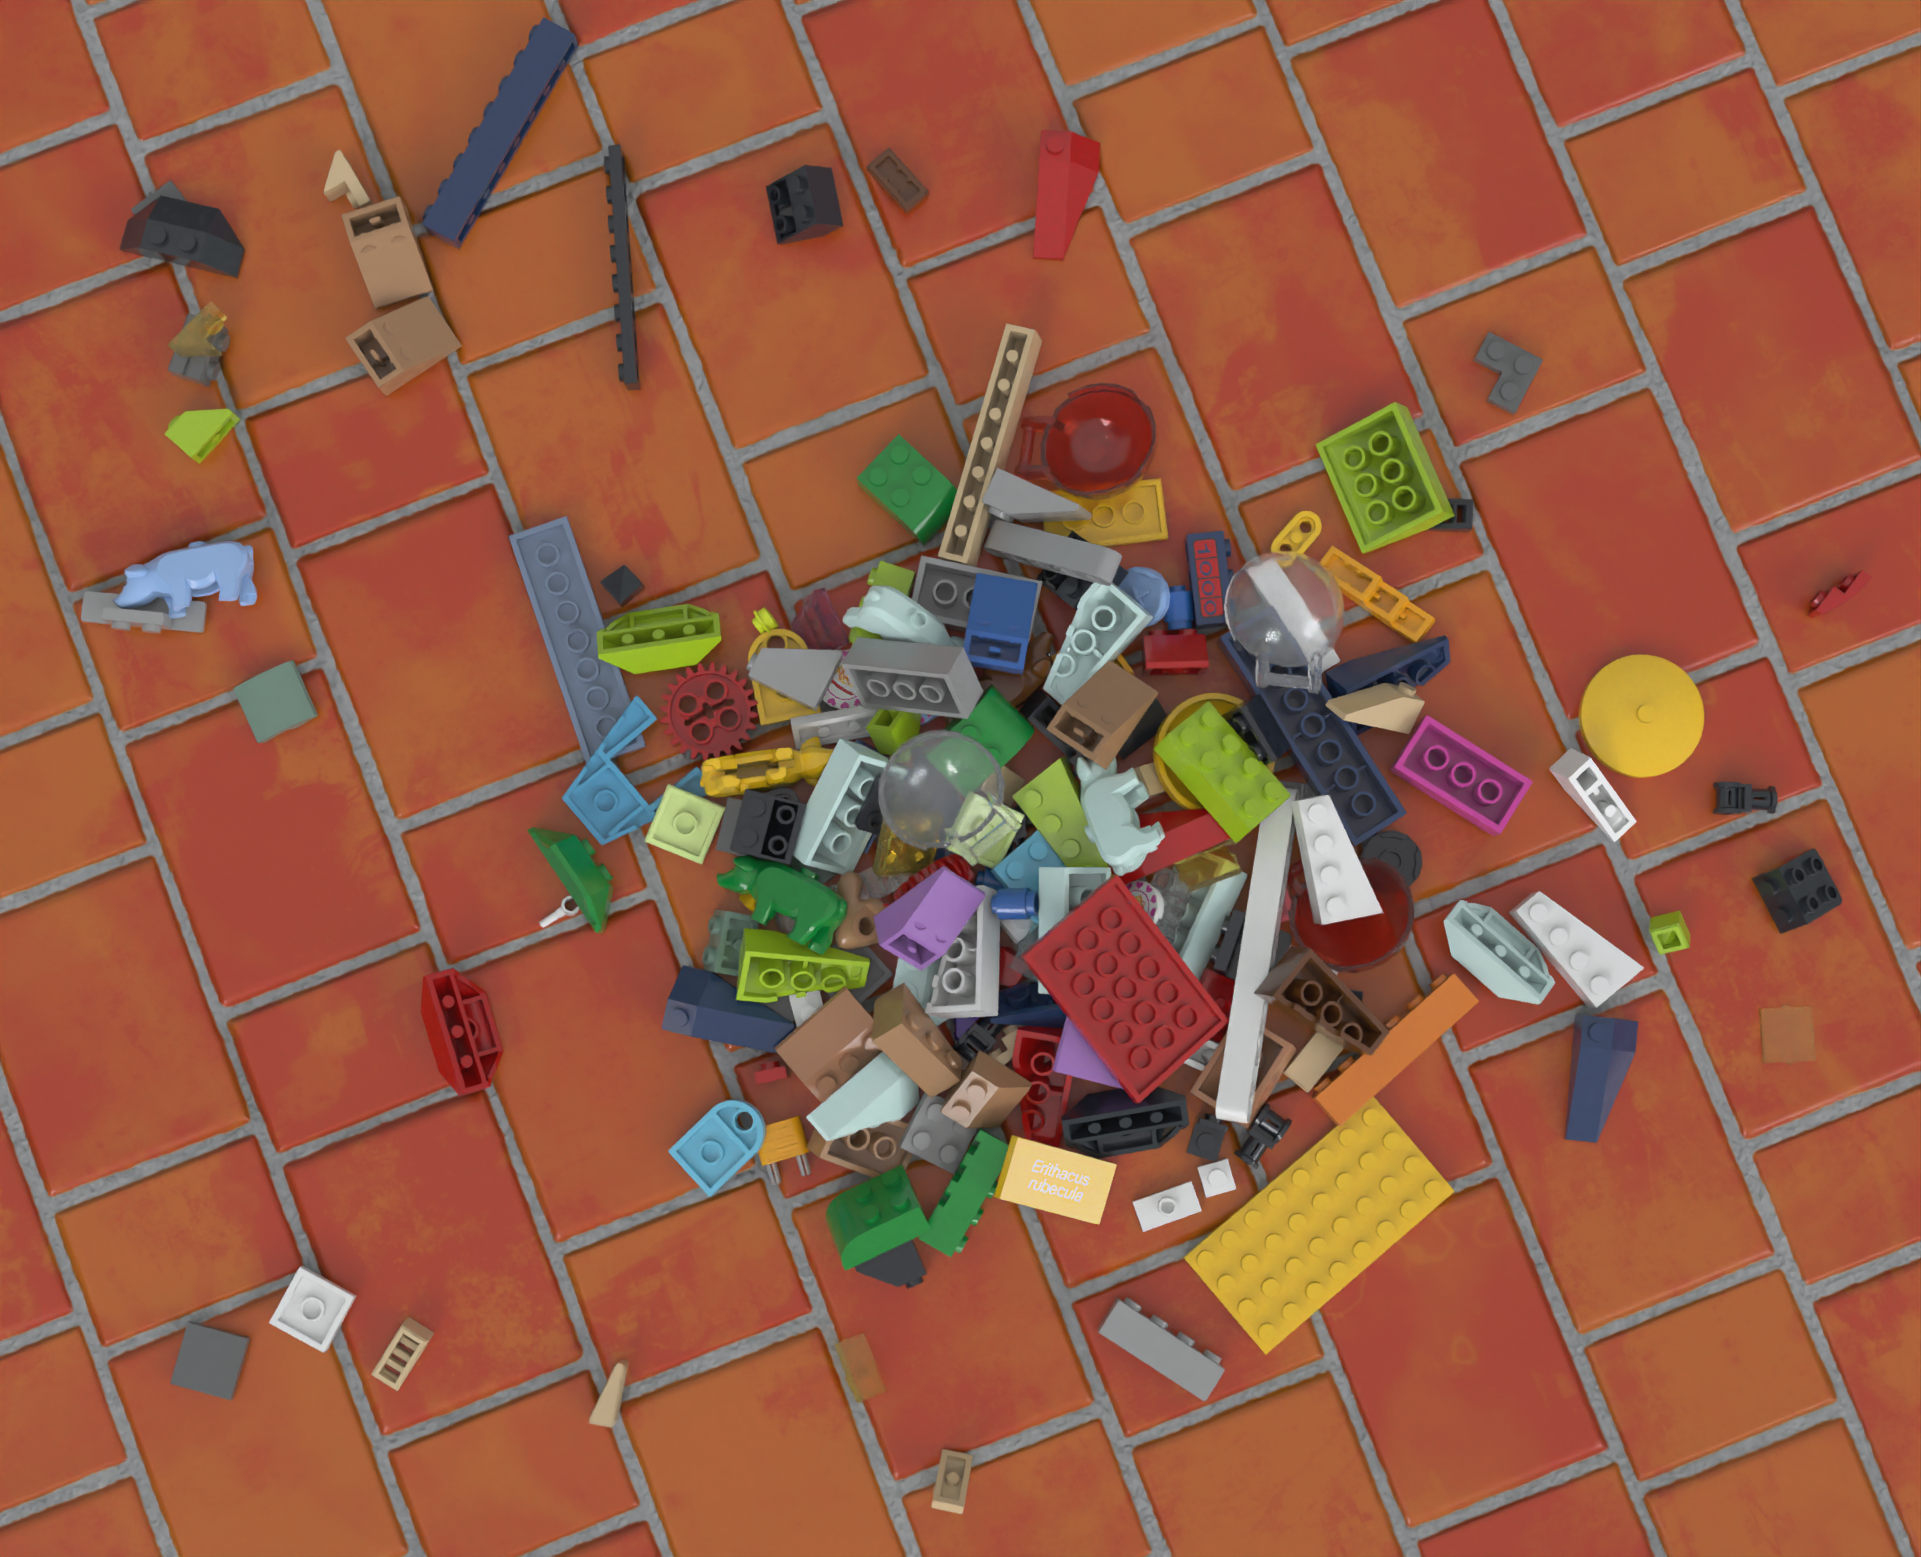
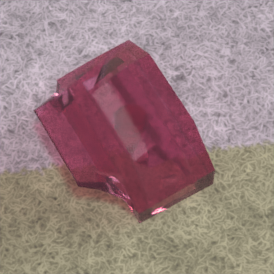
M825 588L814 590L803 600L801 609L791 622L794 633L802 638L808 649L840 650L850 641Z

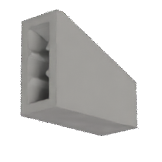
M761 648L759 654L753 653L746 669L750 671L748 674L750 680L817 712L844 656L838 650Z

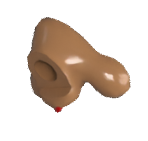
M848 871L840 877L837 883V893L845 899L848 906L846 918L834 931V940L838 948L847 950L879 943L874 916L889 906L888 903H883L875 898H868L866 900L859 898L863 890V879L857 872Z

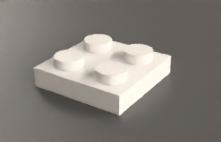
M301 1266L269 1323L325 1353L357 1295Z

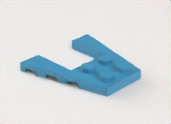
M638 695L634 697L562 796L563 801L601 845L653 821L663 797L662 794L649 805L610 759L657 720V717ZM695 766L673 785L700 797L708 795L705 793L704 787L700 786L702 771L698 766Z

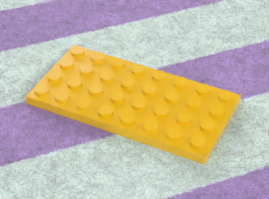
M1373 1096L1341 1126L1336 1125L1183 1256V1258L1266 1355L1455 1191Z

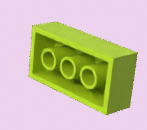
M1209 701L1167 734L1154 748L1155 752L1235 843L1239 842L1292 796L1264 763L1257 760V755L1249 749V746Z

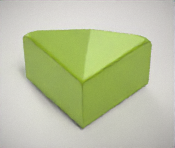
M1680 911L1655 916L1650 919L1649 932L1659 955L1690 948V932Z

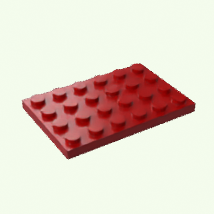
M1118 875L1109 877L1020 955L1134 1103L1139 1104L1229 1022V1019Z

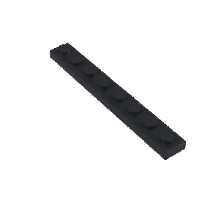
M609 145V156H604V169L606 175L610 174L611 185L606 186L607 203L612 204L613 215H608L609 233H614L615 244L610 245L611 262L616 263L617 274H612L613 292L618 293L619 304H614L615 321L620 322L621 333L616 334L617 351L623 354V363L618 364V374L620 382H624L628 391L640 390L625 162L621 145Z

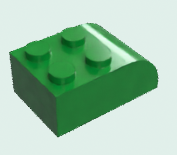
M899 434L857 477L858 486L924 547L949 520L957 493L956 487Z
M991 684L983 691L969 718H955L924 747V755L967 798L970 791L976 792L1019 752L1031 738L1035 728Z
M903 1165L897 1166L839 1194L829 1204L825 1215L828 1228L845 1271L931 1231L916 1191Z

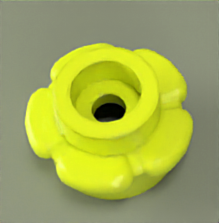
M765 607L758 612L756 610L753 611L755 618L751 621L761 634L764 632L771 633L770 630L779 627L776 620Z

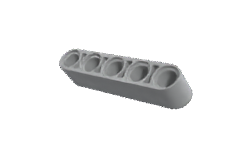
M1002 520L994 521L983 548L986 552L1003 559L1106 586H1111L1122 559L1120 553L1104 546Z

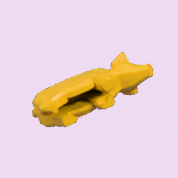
M815 736L806 740L801 745L799 751L787 747L708 759L701 766L700 786L704 787L705 793L711 797L744 795L745 789L756 792L792 786L802 778H805L806 783L816 787L834 749L822 748L819 737Z

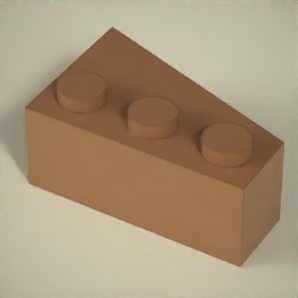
M905 983L875 999L872 1042L929 1097L932 1098L961 1081V1057L951 1047L928 1014H925V1010Z

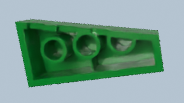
M982 1128L979 1129L928 1219L931 1231L920 1235L918 1239L949 1257H952L955 1251L959 1254L961 1253L969 1239L964 1234L970 1224L977 1225L984 1212V1209L980 1208L986 1197L991 1199L996 1191L998 1184L996 1179L1002 1170L1009 1143Z

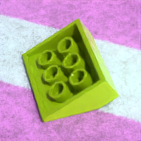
M1394 402L1315 444L1363 554L1428 530L1455 516L1406 406Z

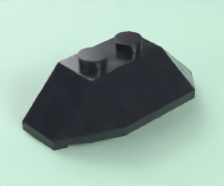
M162 195L127 221L120 250L123 252L233 278H238L245 254V248L220 209Z
M1161 1087L1155 1088L1139 1104L1134 1103L1126 1091L1121 1088L1087 1094L1061 1117L1065 1146L1071 1149L1075 1148L1098 1159L1160 1148L1181 1129L1189 1125L1185 1096Z

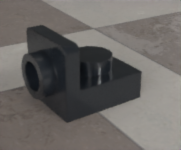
M1205 1113L1204 1118L1196 1116L1186 1153L1217 1162L1223 1138L1229 1126L1223 1125V1120L1217 1119L1215 1115Z

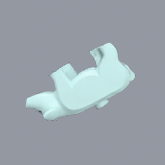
M886 585L870 587L867 595L863 598L862 606L849 608L843 617V622L850 628L857 626L871 633L880 634L884 640L956 647L964 646V638L950 637L943 623L899 590Z
M1078 757L1076 772L1081 784V806L1089 824L1084 827L1086 835L1092 844L1096 843L1101 857L1113 868L1116 875L1122 876L1125 873L1132 872L1142 864L1149 852L1158 849L1157 846L1165 837L1159 822L1155 823L1152 827L1149 825L1140 828L1139 817L1135 808L1149 798L1147 789L1141 781L1139 782L1133 768L1124 773L1117 774L1116 757L1106 770L1089 758L1085 760L1083 757Z

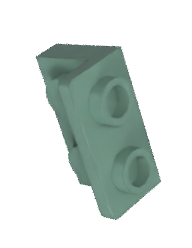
M715 910L708 923L710 938L702 957L703 964H705L704 970L738 976L739 955L744 928L758 929L759 922L750 918L751 915Z

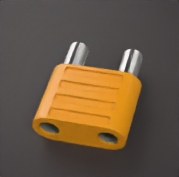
M800 1116L766 1125L765 1141L758 1154L761 1165H766L771 1185H776L771 1163L777 1184L782 1181L776 1162L796 1156L801 1176H806L801 1154L807 1175L812 1173L806 1155L810 1151L806 1148L808 1144Z

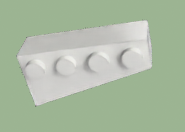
M1319 795L1291 801L1314 924L1324 925L1383 913L1330 796Z
M984 885L976 886L985 892L986 897L947 952L942 956L938 975H934L931 986L934 988L931 1003L927 1002L925 1014L941 1019L998 1016L1000 920L997 914H993L991 908V899L993 895L997 894L996 890Z
M1540 891L1531 893L1509 911V914L1588 1008L1600 1006L1644 969L1643 966Z

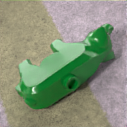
M745 855L733 859L735 866L730 871L724 874H717V882L720 887L736 893L752 895L756 906L750 918L765 926L777 912L795 921V925L787 937L803 946L811 939L807 948L820 955L824 954L830 947L834 931L847 915L848 903L839 893L817 882L819 875L804 867L798 872L779 862Z

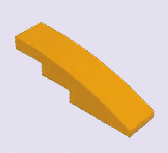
M1331 546L1314 569L1318 575L1412 643L1420 642L1435 623L1433 616L1409 602L1407 596L1383 582L1381 576L1334 546Z

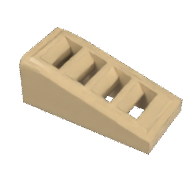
M408 1317L400 1326L371 1375L398 1391L434 1333ZM399 1342L412 1349L414 1353L412 1354L399 1346ZM392 1353L406 1361L407 1364L405 1365L392 1357ZM385 1364H388L392 1368L399 1371L401 1373L400 1376H397L396 1374L386 1369L384 1367Z
M621 1359L615 1365L588 1423L612 1427L618 1422L629 1364L628 1360Z

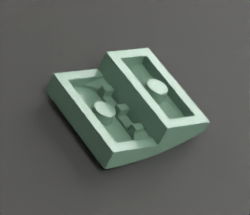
M294 660L269 669L233 688L257 743H265L286 730L296 729L318 716Z

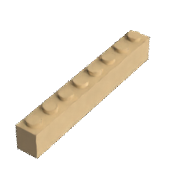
M1006 323L938 554L941 560L973 567L977 566L992 515L988 512L990 507L981 501L996 469L1005 470L1042 344L1041 338L1034 329Z

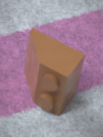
M980 1050L962 1072L961 1081L948 1090L940 1112L966 1129L999 1127L1028 1092L1032 1083Z

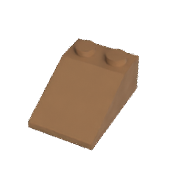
M901 1119L895 1122L888 1121L882 1123L878 1127L861 1129L854 1134L831 1141H826L815 1128L806 1147L821 1159L873 1178L900 1165H903L906 1171L913 1153L898 1146L909 1124Z

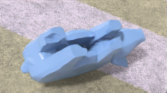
M197 541L190 543L188 548L163 553L146 564L131 565L124 570L127 578L122 592L112 601L121 609H132L147 605L155 598H161L166 601L169 607L170 618L186 616V607L190 606L192 597L208 596L219 591V601H235L239 597L241 606L253 605L257 600V588L252 582L254 571L253 547L250 545L243 546L240 542L234 541L211 544Z

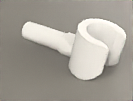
M567 896L562 900L560 908L539 921V923L544 928L564 915H576L580 908L576 907L572 911L567 910L565 904L573 899L572 896Z

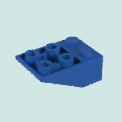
M981 573L976 574L963 646L973 667L1023 675L1038 583Z

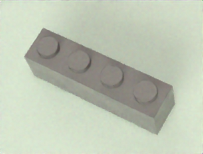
M1117 1297L1097 1328L1098 1332L1205 1402L1225 1371V1368L1219 1364L1222 1358L1208 1349H1205L1202 1353L1194 1348L1195 1341L1180 1331L1177 1336L1166 1329L1169 1324L1153 1314L1151 1318H1148L1140 1312L1142 1306L1132 1299L1126 1297L1122 1301Z

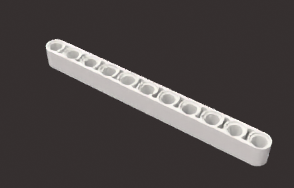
M1286 788L1292 796L1264 819L1259 827L1217 1096V1119L1249 1123L1252 1114L1269 1003L1255 995L1254 992L1271 972L1275 964L1295 834L1291 801L1300 798L1298 789Z

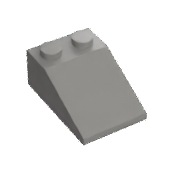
M999 468L996 469L981 501L990 507L989 513L1010 523L1014 519L1022 523L1090 520L1092 516L1082 506Z

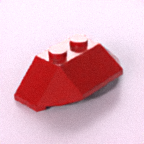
M454 968L423 976L421 1015L439 1073L459 1097L489 1088L504 1050L486 992L469 979L460 975V972Z

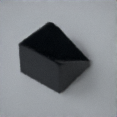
M625 564L600 582L622 608L645 588Z

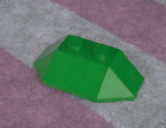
M536 827L528 829V833L594 931L598 934L604 932L614 888L610 883L613 876L604 863L601 865L597 864L592 856L596 851L587 838L581 840L579 836Z

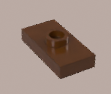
M890 148L885 150L866 167L872 177L906 214L929 195V191Z

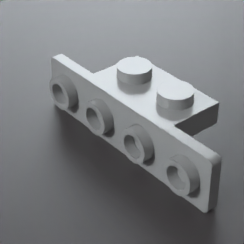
M84 592L81 620L84 622L111 624L113 629L129 631L131 626L142 627V631L149 633H161V629L198 633L204 631L207 610L205 602L190 601V606L186 607V616L170 618L169 607L166 601L161 598H155L144 606L121 609L112 601L120 594Z

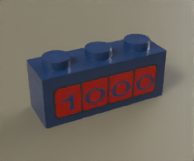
M1223 531L1187 534L1184 543L1189 587L1193 598L1194 629L1231 626L1234 622L1233 618L1238 617V607L1236 599H1231L1230 587H1234L1233 569H1228L1226 557H1231L1230 540L1224 539Z

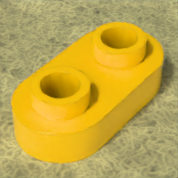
M1311 511L1299 512L1274 539L1270 547V554L1275 556L1280 565L1289 566L1294 564L1314 542L1322 529L1320 518ZM1300 524H1308L1310 532L1303 533L1300 530ZM1280 547H1289L1291 551L1290 555H1282L1280 553Z

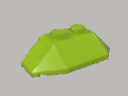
M691 604L629 612L613 621L607 628H602L596 632L599 659L633 674L697 665L722 640L719 613L709 612Z

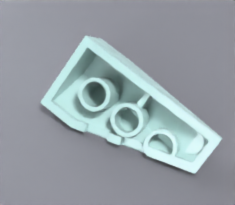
M1113 582L1111 586L1093 583L1078 603L1077 612L1072 624L1068 627L1065 634L1067 636L1043 687L1061 705L1109 660L1113 662L1153 619V616Z
M882 1052L806 1118L826 1141H831L854 1134L861 1129L874 1128L888 1121L895 1122L900 1120L920 1102L918 1085Z

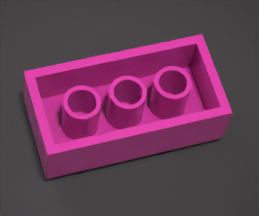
M1428 715L1419 721L1389 769L1396 776L1492 836L1501 834L1533 783L1527 777Z

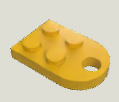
M786 629L770 630L771 633L764 632L753 642L749 651L748 662L753 653L759 654L761 648H768V642L773 637H780L785 641L784 649L808 648L802 638L796 633ZM752 681L755 699L758 701L757 709L761 726L791 721L790 718L822 713L820 706L817 712Z

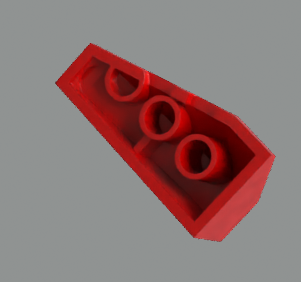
M1041 130L1033 259L1064 260L1099 173V142L1071 131Z
M1205 808L1144 814L1137 813L1140 828L1149 825L1152 827L1155 823L1159 822L1165 837L1157 846L1158 849L1149 852L1136 870L1119 876V878L1126 885L1231 837ZM1111 867L1112 875H1116Z
M1018 1027L1012 1055L1015 1073L1032 1083L1031 1088L1020 1100L1025 1139L1059 1148L1063 1130L1061 1117L1066 1113L1073 1077L1052 1071L1063 1028Z

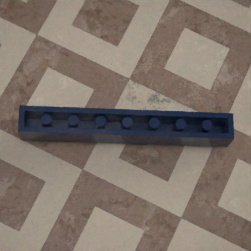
M544 17L539 25L536 24L531 29L524 51L520 50L517 53L513 62V70L509 76H504L500 82L499 94L494 102L490 101L487 104L483 113L484 119L479 128L475 127L468 138L469 145L464 153L458 154L453 163L454 170L449 179L445 178L438 189L439 196L433 205L430 204L423 214L422 224L427 232L457 249H460L579 46L574 33Z

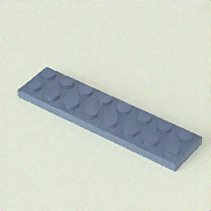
M565 516L510 535L509 539L585 762L587 763L631 703V699L620 668L598 657L596 632L606 627L569 519ZM642 732L610 759L647 747Z

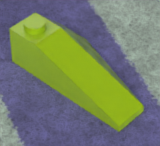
M744 928L739 955L736 1000L770 1003L778 1001V997L796 994V998L806 997V992L824 990L830 993L840 991L844 986L848 990L865 987L870 958L829 947L824 954L820 955L807 948L810 941L803 946L788 938V934L773 930Z

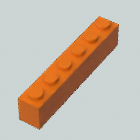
M1441 973L1429 984L1432 989L1423 997L1421 994L1416 995L1407 1003L1406 1007L1409 1009L1401 1017L1397 1014L1384 1024L1390 1032L1372 1056L1359 1054L1353 1059L1350 1055L1337 1066V1069L1340 1071L1331 1080L1328 1076L1325 1077L1313 1088L1316 1093L1312 1096V1099L1336 1125L1341 1126L1479 1002L1454 973L1447 976Z

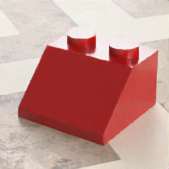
M1196 629L1179 630V635H1167L1166 630L1148 631V636H1143L1141 639L1142 676L1204 675L1209 667L1205 634H1197Z

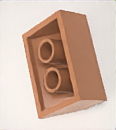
M845 986L774 1047L787 1065L821 1103L882 1051L872 1042L873 1017Z
M1266 1028L1264 1029L1251 1118L1249 1123L1237 1122L1246 1129L1250 1128L1297 1051L1291 1043ZM1227 1033L1190 1093L1215 1109Z

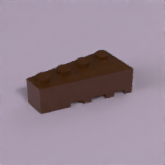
M1291 946L1254 992L1255 995L1350 1052L1372 1056L1390 1032L1311 948Z

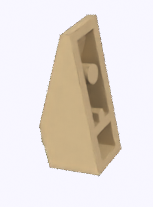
M1400 682L1399 685L1383 683L1327 701L1326 707L1345 721L1409 734L1425 701L1415 694L1417 690L1411 685Z

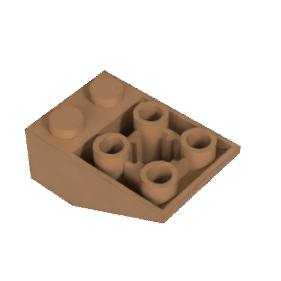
M400 196L341 215L351 247L376 310L434 291L407 206Z
M429 296L376 318L345 338L385 396L462 347Z
M1109 660L1063 703L1046 730L1106 770L1159 692Z

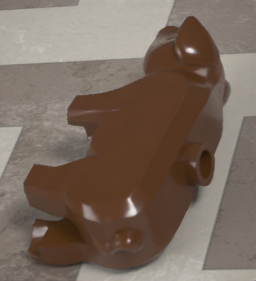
M1042 632L1027 645L1023 675L982 668L985 675L978 678L982 690L985 691L993 684L1016 709L1023 706L1047 680L1053 666L1050 648L1056 636ZM945 716L946 726L952 720H954L955 717Z

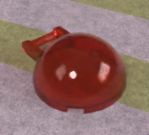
M1097 383L1083 386L1067 393L1069 398L1054 410L1053 416H1026L1022 418L1021 428L1024 431L1019 465L1015 466L1014 475L1024 480H1050L1057 488L1077 498L1104 500L1124 494L1135 487L1145 476L1155 456L1157 429L1149 405L1147 406L1138 397L1136 392L1118 384ZM1036 432H1044L1041 441L1042 465H1031Z
M1374 856L1372 859L1360 857L1358 859L1383 913L1324 925L1314 924L1306 880L1300 885L1296 879L1297 876L1304 873L1302 859L1289 867L1287 884L1295 894L1292 898L1290 910H1288L1291 932L1299 947L1311 948L1333 971L1359 973L1375 969L1387 963L1399 953L1410 935L1414 920V903L1411 890L1404 877L1393 866Z

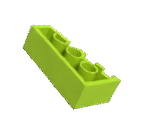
M1067 756L1059 758L1012 796L1067 867H1109L1101 857L1096 843L1092 844L1086 835L1084 827L1089 824L1081 806V787L1073 775Z

